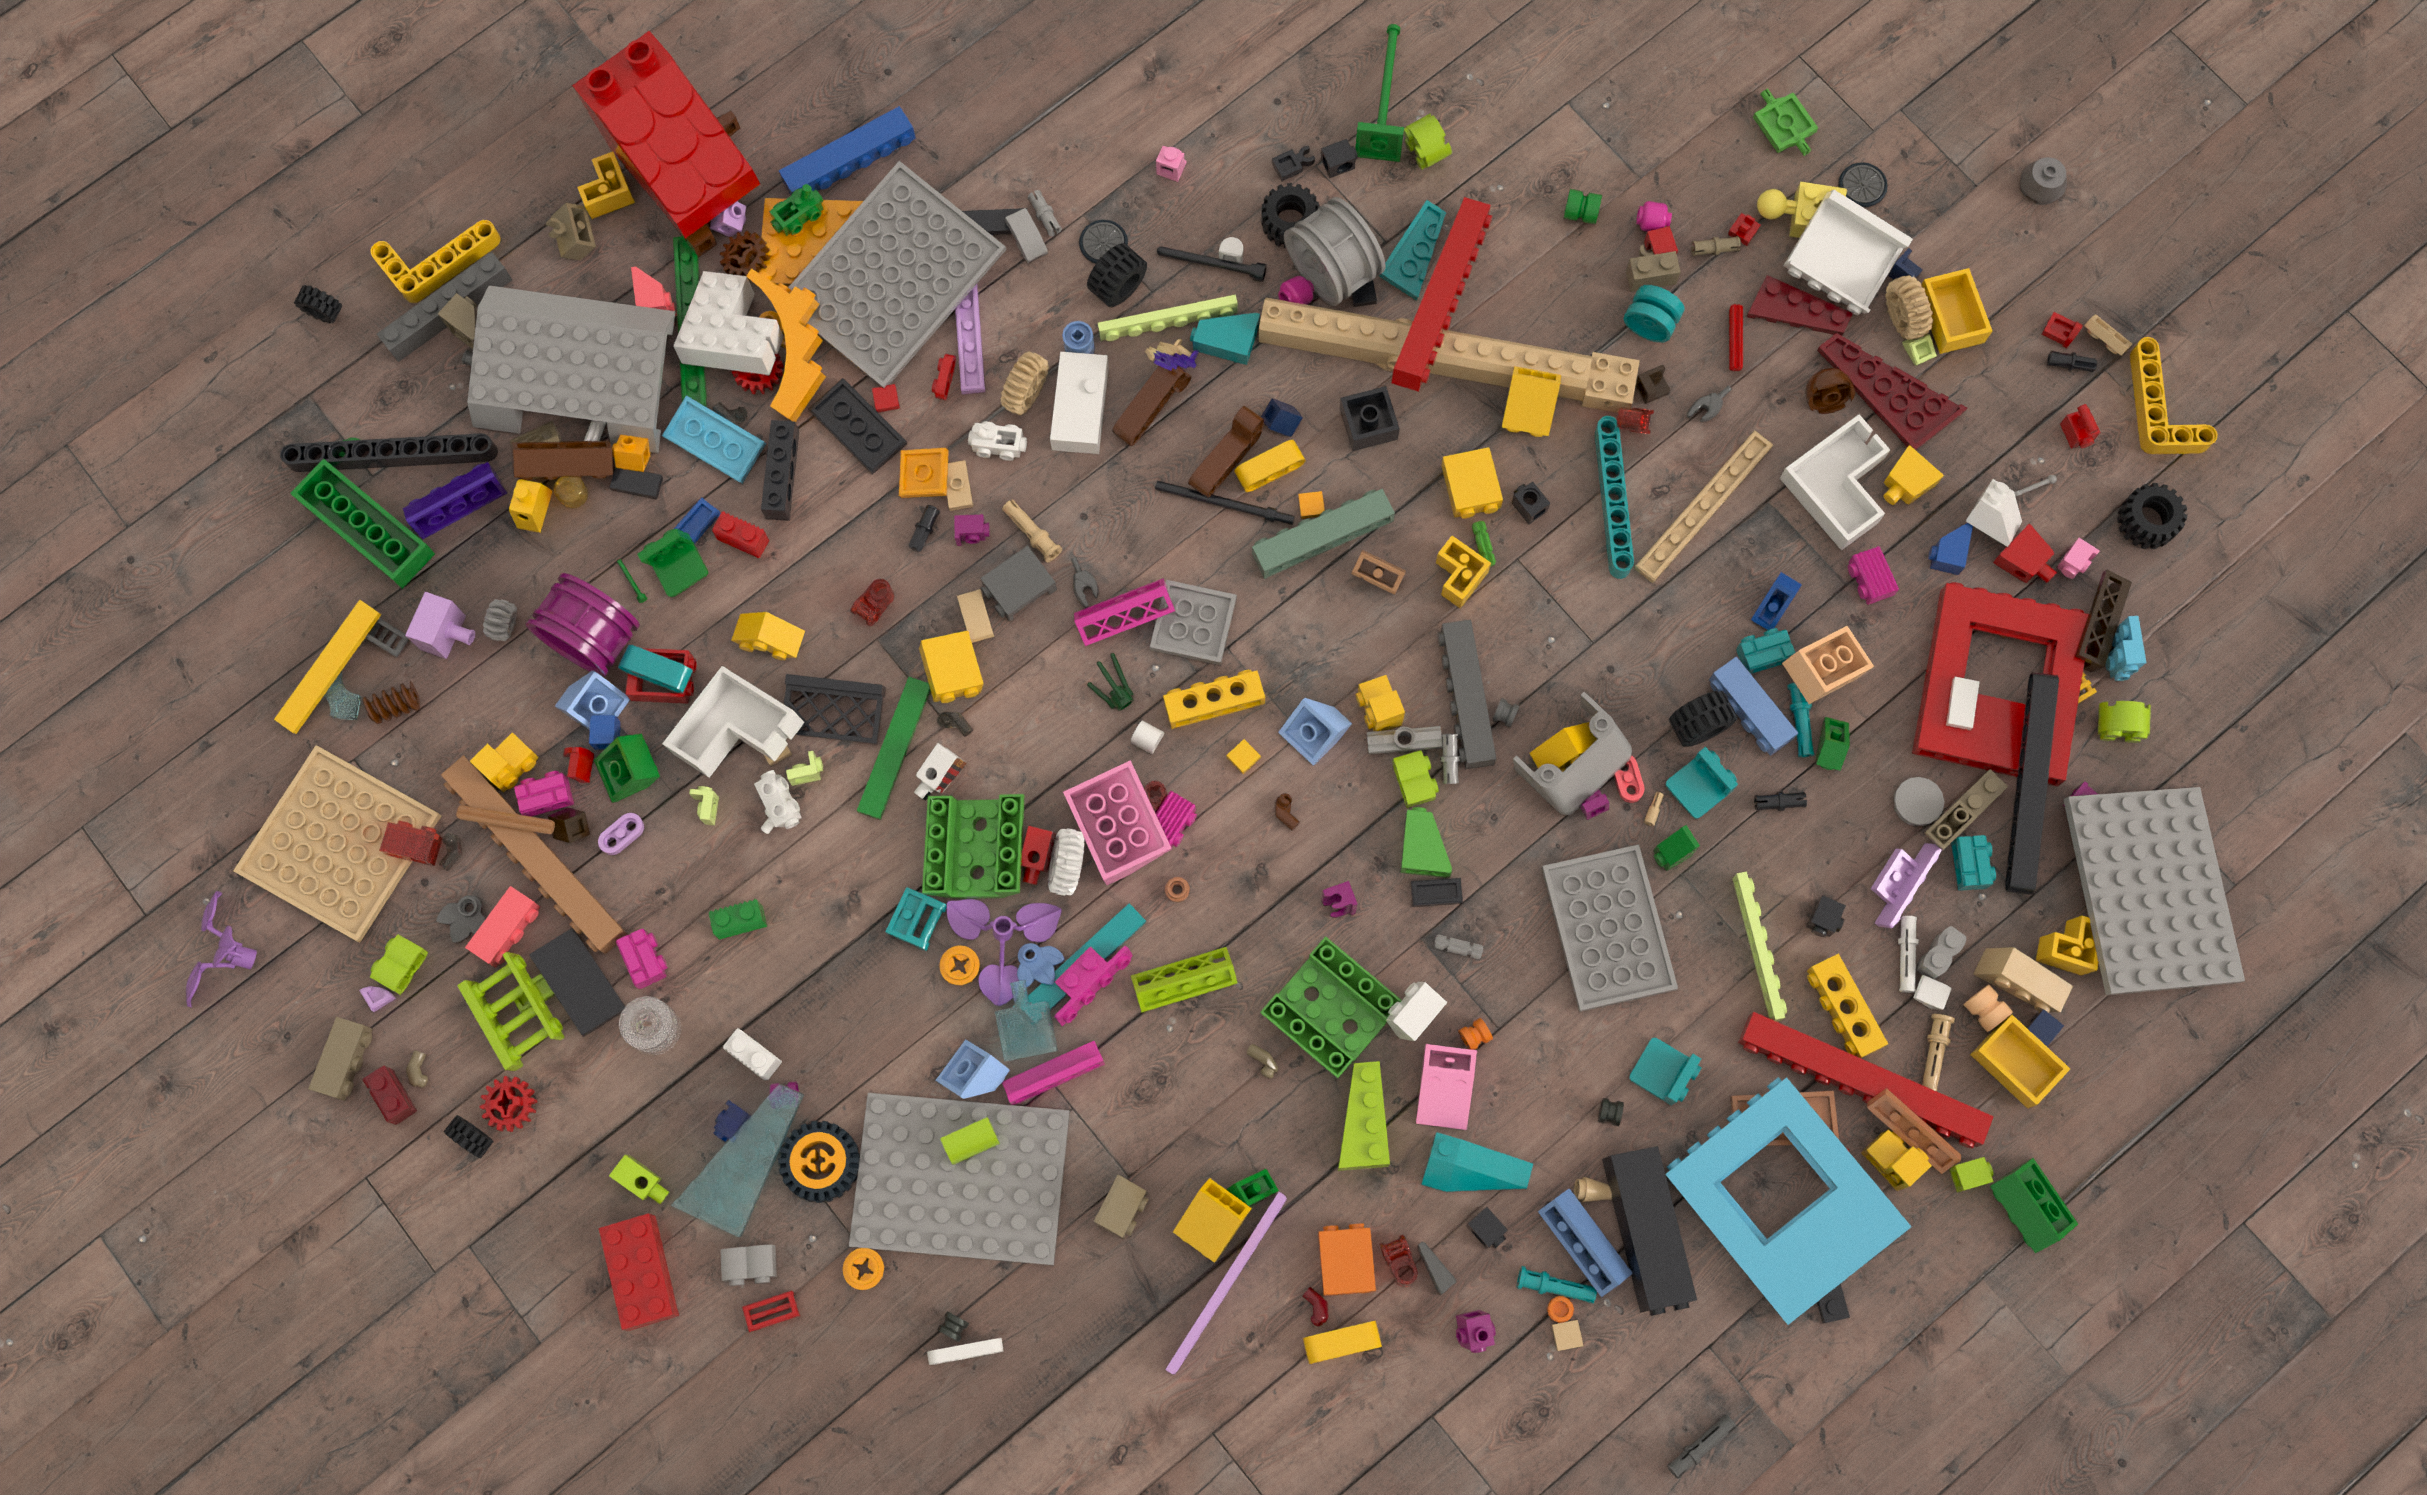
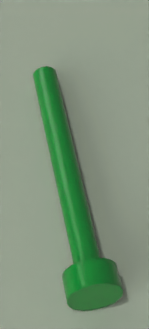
M618 560V565L637 594L636 599L639 603L645 602L647 596L641 593L622 560Z

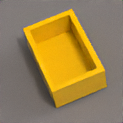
M1967 268L1924 279L1921 287L1925 289V294L1928 296V301L1931 304L1930 309L1933 312L1931 315L1933 319L1931 331L1939 353L1943 354L1985 343L1992 333V328L1970 269Z
M2010 1015L1997 1025L1970 1054L2028 1109L2038 1105L2070 1070L2060 1058L2013 1015Z

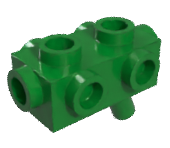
M805 184L802 188L796 189L789 198L774 205L773 209L769 211L772 217L770 223L777 233L783 232L786 236L790 233L796 235L802 230L804 223L808 220L815 221L821 216V211L824 210L822 206L823 198L817 190L812 191V187Z

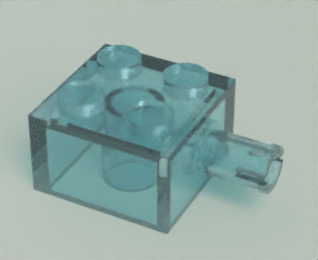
M1026 980L1010 983L1014 1005L1009 1009L995 1011L1004 1062L1057 1052L1058 1047L1049 1002L1043 1001L1033 1004L1029 1002Z

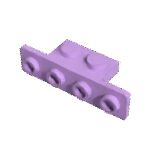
M1925 843L1915 859H1912L1902 849H1895L1871 887V890L1887 903L1875 921L1878 927L1893 928L1899 922L1901 914L1906 906L1911 903L1913 895L1925 881L1928 871L1939 858L1942 850L1936 844Z

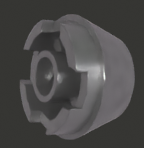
M2046 157L2032 162L2024 168L2021 174V191L2025 197L2028 195L2031 199L2037 201L2036 204L2045 205L2054 202L2064 194L2067 187L2066 169L2055 158Z

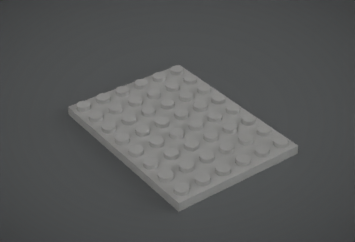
M898 161L788 288L793 290L796 286L803 290L805 287L816 295L814 299L819 303V306L807 323L819 331L817 335L878 385L885 388L887 385H890L1006 251V247L902 162Z
M2201 788L2070 796L2063 799L2106 996L2244 982L2245 978Z
M868 1093L849 1247L1054 1266L1070 1111ZM988 1117L1000 1144L953 1165L940 1138Z

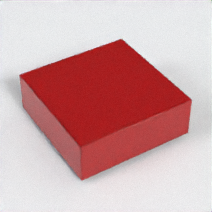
M895 384L887 385L885 388H872L875 408L878 413L900 409Z

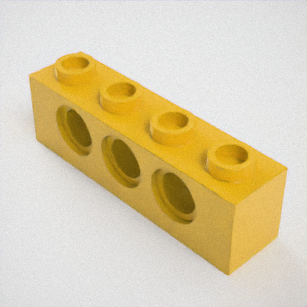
M1244 670L1239 672L1238 676L1230 678L1228 676H1221L1208 684L1199 682L1191 685L1189 689L1181 691L1180 688L1168 691L1167 695H1163V700L1171 729L1264 705L1265 694L1258 670L1253 672L1251 670ZM1234 687H1240L1244 692L1236 696L1231 693V690ZM1212 693H1216L1220 696V699L1216 702H1211L1207 697ZM1187 700H1194L1197 703L1193 708H1187L1183 704Z
M1839 953L1807 970L1809 974L1807 979L1813 989L1816 988L1820 994L1819 1000L1823 1009L1831 1014L1833 1018L1832 1025L1835 1031L1843 1036L1845 1040L1844 1047L1847 1053L1863 1058L1888 1045L1886 1038ZM1828 980H1833L1837 983V991H1832L1828 988ZM1841 1002L1849 1005L1850 1014H1845L1841 1011ZM1853 1025L1861 1027L1863 1031L1862 1037H1858L1853 1033Z

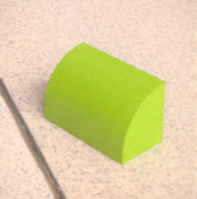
M988 1117L940 1138L953 1165L1000 1144Z

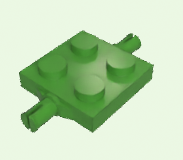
M1769 89L1762 91L1760 95L1767 105L1755 112L1753 119L1777 153L1789 147L1797 146L1803 156L1809 154L1811 149L1805 142V139L1815 134L1818 127L1798 98L1792 92L1785 97L1775 99Z

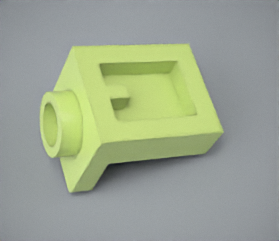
M808 751L810 765L797 764L792 769L786 770L788 780L792 786L821 780L820 772L823 771L821 757H816L814 751Z
M698 786L697 789H690L689 794L693 799L702 800V802H699L697 809L700 820L705 825H715L719 796L710 787Z

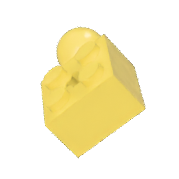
M1800 182L1794 196V201L1787 200L1785 195L1779 190L1769 189L1759 196L1757 209L1761 216L1766 219H1777L1784 213L1792 214L1789 236L1800 238L1826 193L1836 190L1846 197L1847 189Z

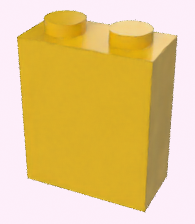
M1514 366L1502 428L1515 433L1520 431L1529 432L1535 437L1549 436L1561 383V375Z
M1489 447L1442 458L1441 467L1454 518L1461 517L1466 519L1480 512L1490 514L1501 508L1503 498Z
M968 631L921 640L919 651L934 702L949 703L957 697L965 696V698H971L981 692L983 680Z
M1209 1178L1196 1194L1173 1233L1215 1263L1252 1208Z

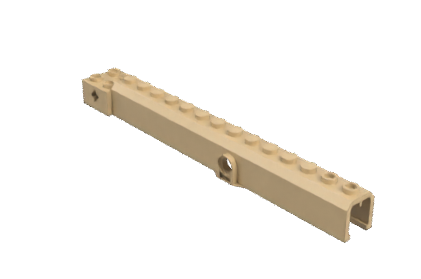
M1265 298L1259 326V342L1377 364L1385 371L1393 372L1413 321L1404 318L1393 321ZM1443 330L1442 334H1445L1441 348L1437 347L1435 350L1438 354L1434 366L1429 365L1428 368L1431 370V374L1509 388L1514 366L1561 375V383L1558 397L1580 400L1583 407L1628 415L1633 402L1640 360L1593 352L1592 356Z

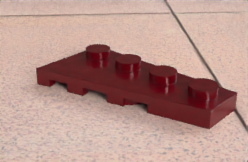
M1767 275L1747 317L1753 319L1758 317L1766 319L1767 322L1776 323L1778 321L1788 323L1792 327L1799 328L1803 326L1811 328L1812 331L1832 335L1838 333L1842 336L1853 313Z

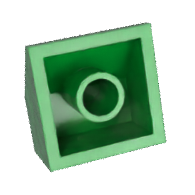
M642 734L617 737L594 759L612 803L648 788L660 777L658 768L653 761Z

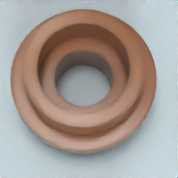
M1181 877L1170 879L1165 886V894L1173 902L1184 901L1190 892L1188 882ZM1179 886L1182 888V892L1175 894L1173 888Z

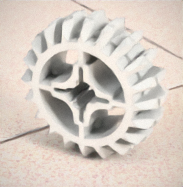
M1069 828L1058 831L1054 841L1049 868L1048 886L1050 892L1065 896L1072 895L1076 890L1084 853V836L1082 832Z

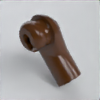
M1283 793L1276 799L1275 815L1293 831L1300 821L1291 814V796Z

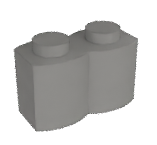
M1953 926L1946 928L1933 939L1930 950L1918 960L1916 971L1932 979H1936L1945 973L1951 965L1952 957L1963 949L1966 943V936Z
M775 1245L720 1249L722 1281L729 1282V1286L745 1285L744 1280L754 1279L755 1284L770 1283V1278L777 1277Z

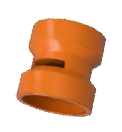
M1481 1018L1473 1021V1027H1463L1458 1030L1464 1045L1469 1050H1476L1481 1042L1488 1043L1493 1040L1490 1030Z

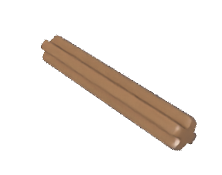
M460 805L456 813L457 818L461 820L545 834H552L555 828V822L552 820Z

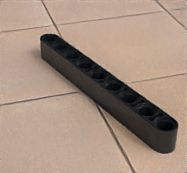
M479 433L288 444L281 449L280 458L294 472H311L323 459L337 470L489 462L496 458L498 448L488 435ZM488 445L487 449L480 451L482 446ZM464 446L462 451L456 452L459 447ZM441 447L439 452L433 454L436 448ZM417 448V451L414 454L409 455L411 450ZM393 450L392 454L386 456L388 451ZM369 451L366 457H362L365 452ZM340 452H346L344 457L338 459ZM322 454L319 459L315 460L317 455ZM298 455L296 460L291 461L294 456Z
M2031 672L2028 679L2005 880L2006 892L2033 895L2036 889L2059 688L2058 675Z

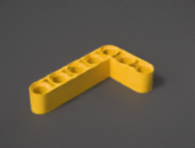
M481 220L411 270L390 244L385 241L376 242L371 247V255L403 297L410 303H417L496 248L501 241V237L493 223L488 220Z
M2151 337L2142 338L2130 352L2141 449L2147 454L2204 453L2217 440V431L2214 427L2206 424L2168 425L2159 345ZM2141 349H2144L2148 354L2143 353ZM2146 393L2151 394L2153 398L2148 397ZM2149 415H2152L2155 420H2152ZM2175 436L2179 437L2182 442L2177 441ZM2199 436L2203 437L2206 442L2202 441ZM2151 437L2156 438L2158 443L2154 442Z

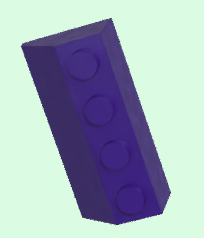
M487 462L475 466L472 471L465 475L453 478L450 483L443 487L434 488L430 494L421 499L412 500L408 506L403 508L407 523L422 539H425L507 494V491L493 467Z

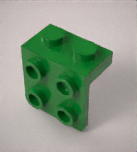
M677 528L668 530L661 539L645 545L644 550L637 554L641 562L653 567L669 597L677 596L708 575V569L690 535Z

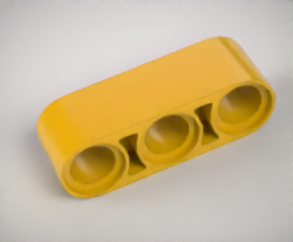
M1288 440L1240 464L1234 472L1245 492H1252L1298 469L1306 460L1296 442Z
M1376 1321L1303 1338L1309 1364L1382 1347Z

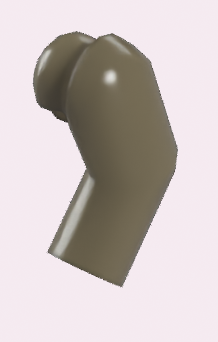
M1255 1044L1249 1046L1247 1055L1264 1065L1261 1069V1074L1268 1079L1273 1078L1274 1074L1278 1072V1066L1271 1054Z
M414 1050L406 1067V1074L409 1083L413 1087L423 1088L428 1082V1077L422 1074L420 1068L426 1054Z

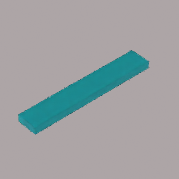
M1130 903L1126 905L1055 971V981L1089 947L1106 960L1146 923V920ZM1055 981L1053 985L1041 983L1019 1004L1035 1024L1067 996L1056 985Z

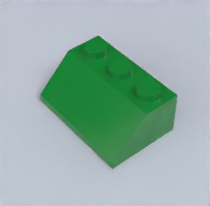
M2034 1158L2018 1166L1990 1186L1994 1197L2004 1206L2010 1221L2018 1227L2025 1243L2032 1248L2035 1254L2060 1241L2078 1225Z

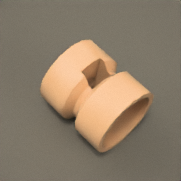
M1990 984L1963 1004L1972 1015H1979L1978 1022L1986 1032L1995 1028L2013 1013L2004 1001H1997L1998 994Z

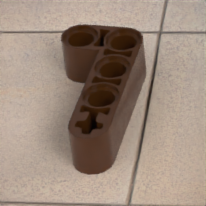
M1158 366L1115 423L1112 432L1129 446L1135 445L1174 392H1182L1190 383L1192 376L1179 366L1176 370L1172 368L1171 371Z
M1246 406L1241 407L1233 419L1230 431L1194 471L1188 484L1209 498L1259 440L1263 431L1264 418Z

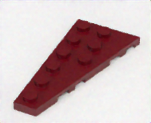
M1838 333L1820 345L1817 350L1833 368L1840 369L1849 376L1855 392L1906 447L1910 445L1913 449L1918 450L1968 409L1962 404L1957 405L1950 401L1949 397L1943 393L1938 394L1929 389L1927 384L1901 369L1887 365L1882 362L1883 359L1876 355L1873 357L1866 353L1859 345Z

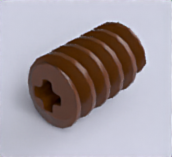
M410 681V688L408 689L403 683L400 684V692L394 686L391 687V695L382 690V698L380 699L373 693L371 702L366 696L363 697V704L369 718L376 724H381L383 718L386 721L391 720L392 714L398 718L402 712L409 714L411 708L414 711L420 710L419 695L413 683Z

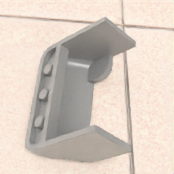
M1585 692L1581 694V707L1592 717L1589 728L1597 740L1564 772L1553 764H1544L1533 772L1518 756L1513 758L1514 770L1554 809L1563 815H1570L1577 811L1585 803V800L1597 792L1632 756L1630 743L1612 717Z

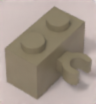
M565 203L546 222V226L554 228L548 235L551 238H556L562 258L581 261L596 247L585 206Z
M1641 245L1639 249L1640 257L1629 259L1626 275L1630 292L1637 291L1643 285L1665 287L1677 284L1681 272L1676 251L1654 255L1653 251L1648 253L1644 250V245Z

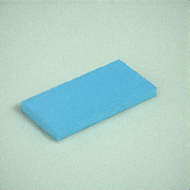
M685 396L662 435L742 484L766 445V442L688 396Z

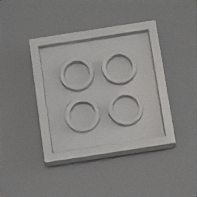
M1166 580L1167 590L1175 611L1156 619L1150 650L1221 665L1237 595ZM1162 596L1159 610L1168 607L1164 596Z

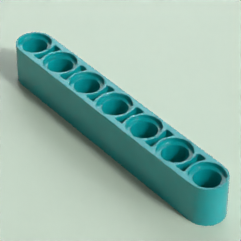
M1604 416L1598 421L1594 436L1610 574L1613 577L1623 579L1629 575L1634 565L1620 430L1618 421L1614 417ZM1607 427V428H1609L1612 432H1611V433H1605V432L1602 431L1601 428ZM1604 450H1612L1614 455H1607ZM1606 472H1614L1617 477L1611 478ZM1609 494H1616L1619 500H1612ZM1617 516L1622 522L1615 523L1611 517ZM1621 539L1625 545L1619 546L1613 540ZM1616 562H1624L1627 568H1619Z

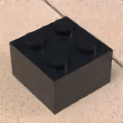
M1386 386L1340 398L1339 409L1352 451L1398 440L1400 428Z

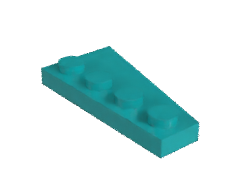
M1426 200L1385 262V271L1379 275V277L1416 301L1419 297L1420 289L1446 215L1444 210Z

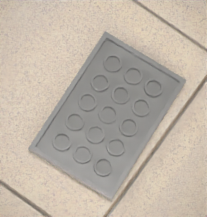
M1639 845L1542 866L1544 880L1579 1012L1678 989Z

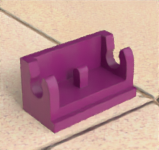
M1349 881L1323 890L1321 898L1323 906L1332 905L1333 909H1339L1338 912L1331 913L1330 917L1338 918L1349 913L1350 915L1356 914L1358 904Z

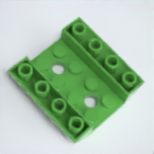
M1003 794L999 795L997 800H956L953 796H928L922 893L953 899L1005 898L1020 893L1025 795ZM986 819V828L982 831H977L975 828L977 821ZM978 867H983V877L974 879V870Z
M1325 936L1311 952L1305 964L1280 993H1276L1260 1013L1338 1079L1386 1025V1019L1390 1015L1388 1013L1390 1008L1396 1002H1401L1402 1000ZM1308 988H1314L1318 991L1319 997L1315 1001H1309L1305 998L1304 993ZM1348 1020L1354 1021L1357 1024V1030L1352 1034H1348L1343 1030V1024Z

